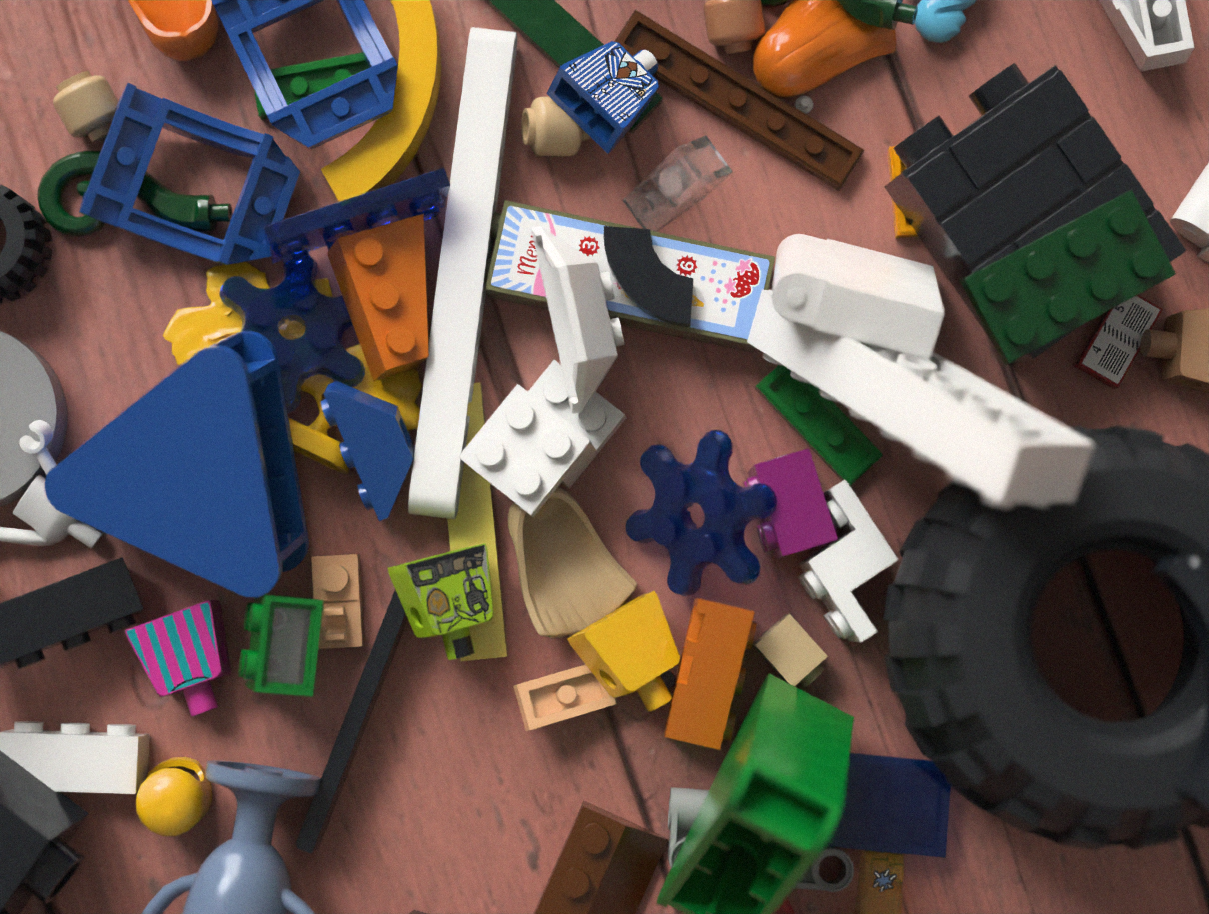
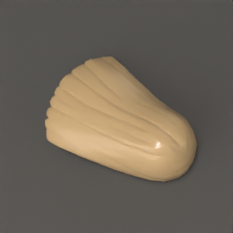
M557 487L534 517L514 502L510 506L508 529L515 547L520 587L531 621L540 636L549 638L572 636L621 607L634 593L637 582L612 557L579 503L567 491Z

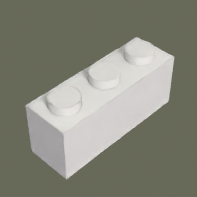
M16 721L14 722V729L0 732V751L56 792L137 794L148 774L150 734L136 733V725L109 724L107 725V732H89V723H61L60 731L43 730L44 722Z

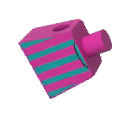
M208 600L125 630L132 648L160 697L170 696L183 691L191 717L218 708L210 681L231 674L223 615L219 600Z

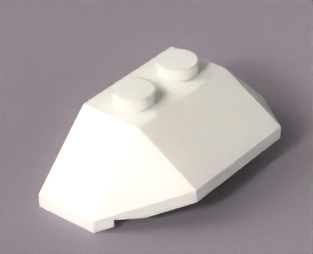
M541 226L531 228L571 413L583 412L618 357L616 347L625 345L619 317L610 319L606 301L615 299L609 271L600 273L597 262Z

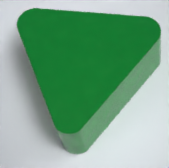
M768 674L758 689L669 871L656 904L663 908H667L670 905L685 914H773L820 855L839 819L844 803L854 717Z

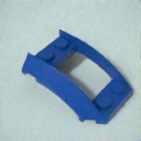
M211 0L271 125L308 149L316 148L393 111L398 66L364 0L336 1L370 68L287 105L253 33L324 0Z
M127 83L116 106L115 115L89 185L83 195L79 213L160 244L224 265L270 257L300 171L289 156L286 157L273 140L274 136L267 133H258L219 120L166 98L154 96L136 88L137 86ZM162 128L205 145L252 160L224 240L133 208Z

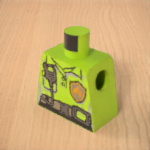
M486 543L388 567L389 576L417 638L442 635L448 660L474 654L475 650L469 626L490 621L493 617Z

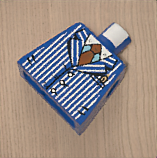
M611 41L560 66L546 94L609 154L643 114L657 92L659 83L652 75L657 72L658 63L653 54L647 50H640L632 56L620 43Z

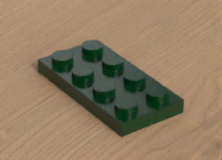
M1131 189L961 279L960 282L1005 365L1176 275Z

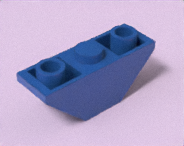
M338 381L332 382L327 385L324 392L325 399L321 401L324 416L331 427L337 425L344 440L339 443L340 451L349 469L356 467L362 481L361 484H358V491L367 510L374 508L378 520H384L388 518L413 461L415 446L398 406Z

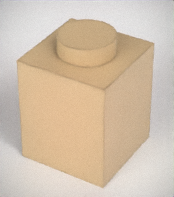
M785 614L752 644L785 682L793 686L800 683L805 688L825 670L820 663L828 656L790 614Z

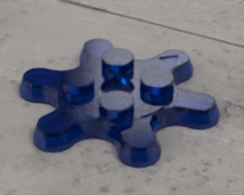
M296 252L286 259L283 280L276 287L269 289L257 288L247 279L233 276L222 283L219 294L222 303L237 312L241 317L242 328L240 332H257L273 344L278 355L287 413L295 411L299 406L302 385L311 376L324 375L334 382L338 381L352 388L358 386L365 377L363 362L346 351L342 344L344 332L353 326L343 296L327 297L317 290L315 284L318 273L317 262L311 255L304 252ZM286 319L298 321L305 326V332L300 338L289 340L279 333V328L285 323Z
M722 430L709 431L700 439L695 460L691 464L678 462L670 449L661 444L648 447L640 459L643 472L654 485L655 499L650 509H640L633 512L626 522V532L632 540L639 543H649L655 540L667 548L671 560L667 576L668 587L672 592L680 596L694 595L699 590L703 571L710 564L720 566L732 582L740 585H750L760 576V562L756 555L746 546L744 531L750 521L764 519L774 513L777 506V497L774 490L764 483L743 487L732 480L728 465L733 445L730 437ZM694 502L702 507L705 514V521L699 528H696L697 525L691 518V512L687 511Z

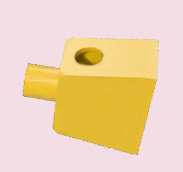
M655 590L634 598L567 638L575 652L613 698L627 695L637 690L648 712L661 707L673 698L660 675L680 662V656Z

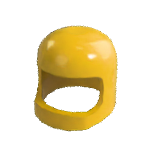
M173 757L160 762L148 772L146 780L141 784L136 796V812L141 823L148 830L161 836H178L191 830L208 813L212 803V785L207 780L205 770L200 762L188 757ZM183 766L194 770L199 776L200 781L186 771L169 767Z

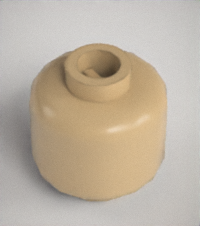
M88 70L58 84L56 88L59 93L54 97L53 105L68 133L75 138L88 135L92 143L106 137L119 102L107 79L101 75L91 76Z
M550 97L536 98L530 108L523 110L521 121L522 140L525 145H530L531 150L537 156H573L578 152L582 141H588L589 135Z

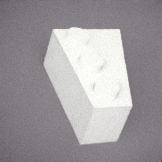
M1099 0L1140 72L1187 62L1194 49V43L1185 0Z

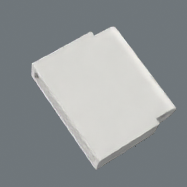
M794 234L785 238L777 249L772 303L780 316L790 321L813 326L814 330L930 360L944 316L933 266L831 239L824 240L804 234Z

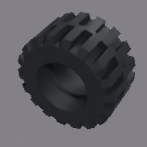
M0 185V221H3L6 228V242L0 253V304H2L3 297L10 301L21 298L19 290L22 288L31 292L37 286L32 281L36 275L42 278L45 276L48 269L41 265L44 259L51 260L52 250L46 247L45 243L52 241L51 232L43 227L47 222L42 214L14 191Z

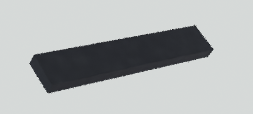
M396 590L393 593L322 774L319 791L313 797L295 843L297 845L296 848L312 854L320 847L407 624L408 618Z

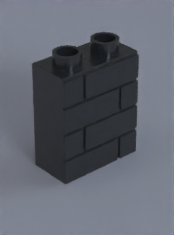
M1013 63L968 96L982 117L956 135H953L939 115L893 148L907 169L888 183L885 189L910 225L915 229L919 238L987 335L988 333L960 280L1131 189L1169 261L1172 262L1187 251L1160 211L1155 209L1153 201L1128 165L1123 163L1121 155L1094 116L1091 117L1088 112L1089 109L1067 77L1056 65L1029 83L1016 63ZM1075 329L1033 350L1032 352L1018 358L1017 360L1009 363L1008 365L1036 358L1044 351L1049 349L1051 346L1056 344L1058 341H1060L1068 334L1073 332Z

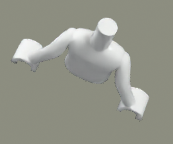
M37 420L32 422L29 428L39 436L40 442L35 441L31 436L25 435L20 438L19 443L23 451L35 454L47 475L57 465L47 449V445L53 438V430L47 422ZM38 475L33 480L12 512L16 517L34 528L35 531L0 527L1 542L32 546L53 545L71 535L92 549L102 533L90 525L57 511L50 504L46 496V478L42 475Z

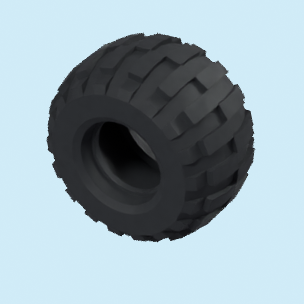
M1119 425L1107 429H1087L1082 426L1070 427L1068 429L1095 444L1074 502L1050 503L1049 507H1038L1029 503H1014L1012 508H1002L983 500L981 497L983 492L974 486L953 480L938 493V500L922 519L916 520L899 551L903 558L895 582L892 585H888L883 620L889 621V654L884 655L890 687L891 691L898 694L907 717L904 725L923 756L931 759L945 775L947 783L975 806L1022 832L1026 831L1041 836L1060 845L1098 850L1108 845H1124L1134 850L1170 843L1180 839L1178 831L1191 825L1202 829L1209 827V819L1175 789L1189 768L1199 745L1207 703L1206 677L1201 651L1191 624L1181 606L1179 605L1183 621L1184 644L1176 679L1167 696L1153 713L1143 719L1123 723H1109L1086 717L1071 709L1054 694L1042 677L1035 661L1032 647V623L1038 600L1051 579L1067 564L1092 552L1102 550L1134 552L1150 558L1156 565L1166 556L1182 555L1185 558L1187 555H1190L1209 568V453L1189 443L1178 446L1163 442V435L1151 430Z

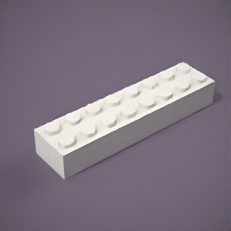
M772 290L761 291L747 342L762 351L765 360L774 364L784 365L791 370L790 375L799 381L814 384L820 388L819 394L824 398L850 407L849 413L852 416L875 423L881 427L880 433L883 436L895 441L905 442L914 448L912 453L916 457L928 462L938 463L947 469L946 475L950 479L974 486L983 492L982 499L992 505L1012 508L1014 503H1029L1038 507H1049L1050 503L1075 501L1095 446L1094 443L933 351L930 360L814 330L813 326L790 321L780 316L772 303Z

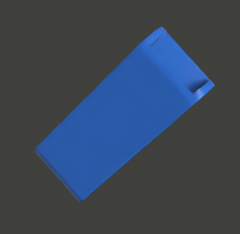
M241 331L198 351L48 472L45 479V493L50 504L59 512L241 596L259 597L268 593L278 583L282 572L295 568L304 560L309 548V538L279 360L273 344L257 332Z

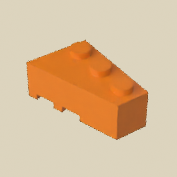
M700 598L694 599L672 693L673 698L670 702L664 728V737L720 750L722 740H731L736 714L730 713L734 694L740 696L743 689L746 668L741 667L745 649L751 650L757 625V623L752 622L755 611Z

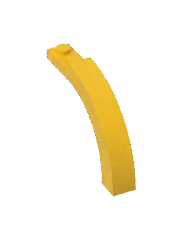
M390 0L396 13L400 47L393 111L377 119L362 139L344 155L321 168L327 182L349 218L369 206L399 178L416 155L429 129L436 108L441 78L440 39L430 0Z

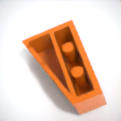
M424 214L337 238L327 252L373 381L415 369L429 357Z

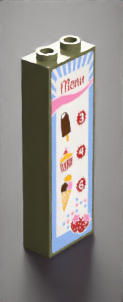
M507 200L504 201L502 213L494 212L491 221L490 239L496 241L492 257L487 256L484 277L485 291L488 297L549 310L531 228L541 226L597 262L600 273L609 271L615 299L606 301L610 319L619 317L620 324L623 326L751 353L754 352L756 347L749 344L747 340L761 291L769 289L775 256L650 231L652 247L661 263L676 274L694 278L690 327L677 326L654 318L637 307V304L617 284L608 266L604 248V226L636 227Z

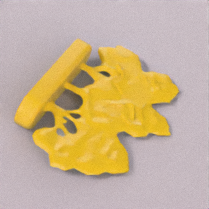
M246 261L214 266L206 272V293L212 301L209 306L178 309L163 333L164 339L172 343V354L175 356L177 365L180 366L198 351L235 333L253 331L266 337L273 344L278 355L284 396L287 392L294 389L303 390L314 397L320 412L315 421L309 426L288 417L294 451L337 472L348 474L350 469L342 457L339 447L341 442L329 437L327 433L328 428L331 426L324 416L321 401L322 394L325 392L328 384L338 381L398 406L407 430L418 429L420 409L415 404V400L422 388L418 372L412 369L373 381L360 344L345 348L337 340L344 326L338 310L330 306L329 302L332 298V291L328 278L298 281L285 297L276 299L267 284L265 273L259 271Z

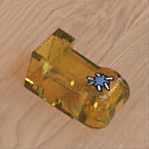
M863 850L859 867L855 914H902L903 894H901L904 878V859L902 853Z

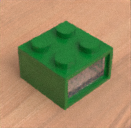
M264 594L255 597L254 603L247 602L244 615V630L251 632L249 650H241L239 660V677L246 680V687L260 693L313 697L323 600Z

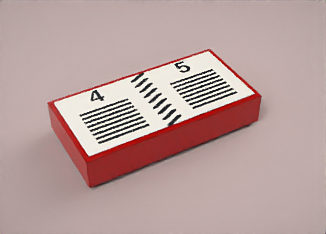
M1137 295L1108 310L1102 317L1075 367L1113 389L1118 388L1140 351V343L1144 331L1153 328L1163 309Z

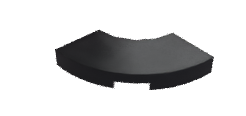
M604 226V248L608 266L615 281L625 294L637 304V307L654 318L677 326L690 327L694 278L676 274L661 263L652 247L650 229Z

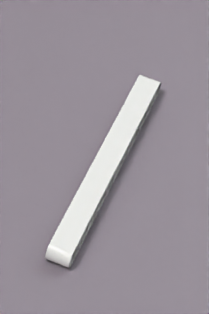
M471 27L428 345L429 357L426 361L409 490V514L456 519L464 467V462L458 456L466 448L470 418V416H467L468 402H472L486 296V284H484L487 256H491L493 239H490V229L493 214L497 209L516 60L517 32Z

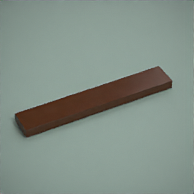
M634 10L614 41L620 43L632 56L640 50H647L652 53L658 63V70L652 75L655 79L840 191L865 151L637 10Z

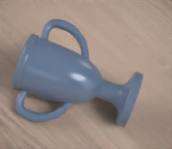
M221 760L207 761L205 770L207 780L231 790L237 801L232 839L218 846L206 858L197 873L180 877L165 885L147 904L142 914H163L174 899L186 891H189L182 914H315L306 902L292 892L291 880L286 864L278 851L271 845L276 815L282 803L293 797L316 795L319 791L321 778L305 772L267 765Z

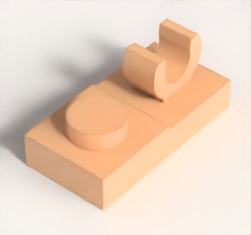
M360 554L311 557L313 599L323 600L318 649L364 646Z
M586 664L513 686L526 731L617 704L616 699L608 694Z

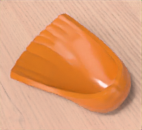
M128 0L153 46L171 59L189 61L203 56L210 50L218 36V16L211 0Z
M791 0L776 23L758 42L753 55V72L761 87L778 97L802 95L866 60L894 53L897 44L895 29L890 30L876 27L856 19L837 0Z

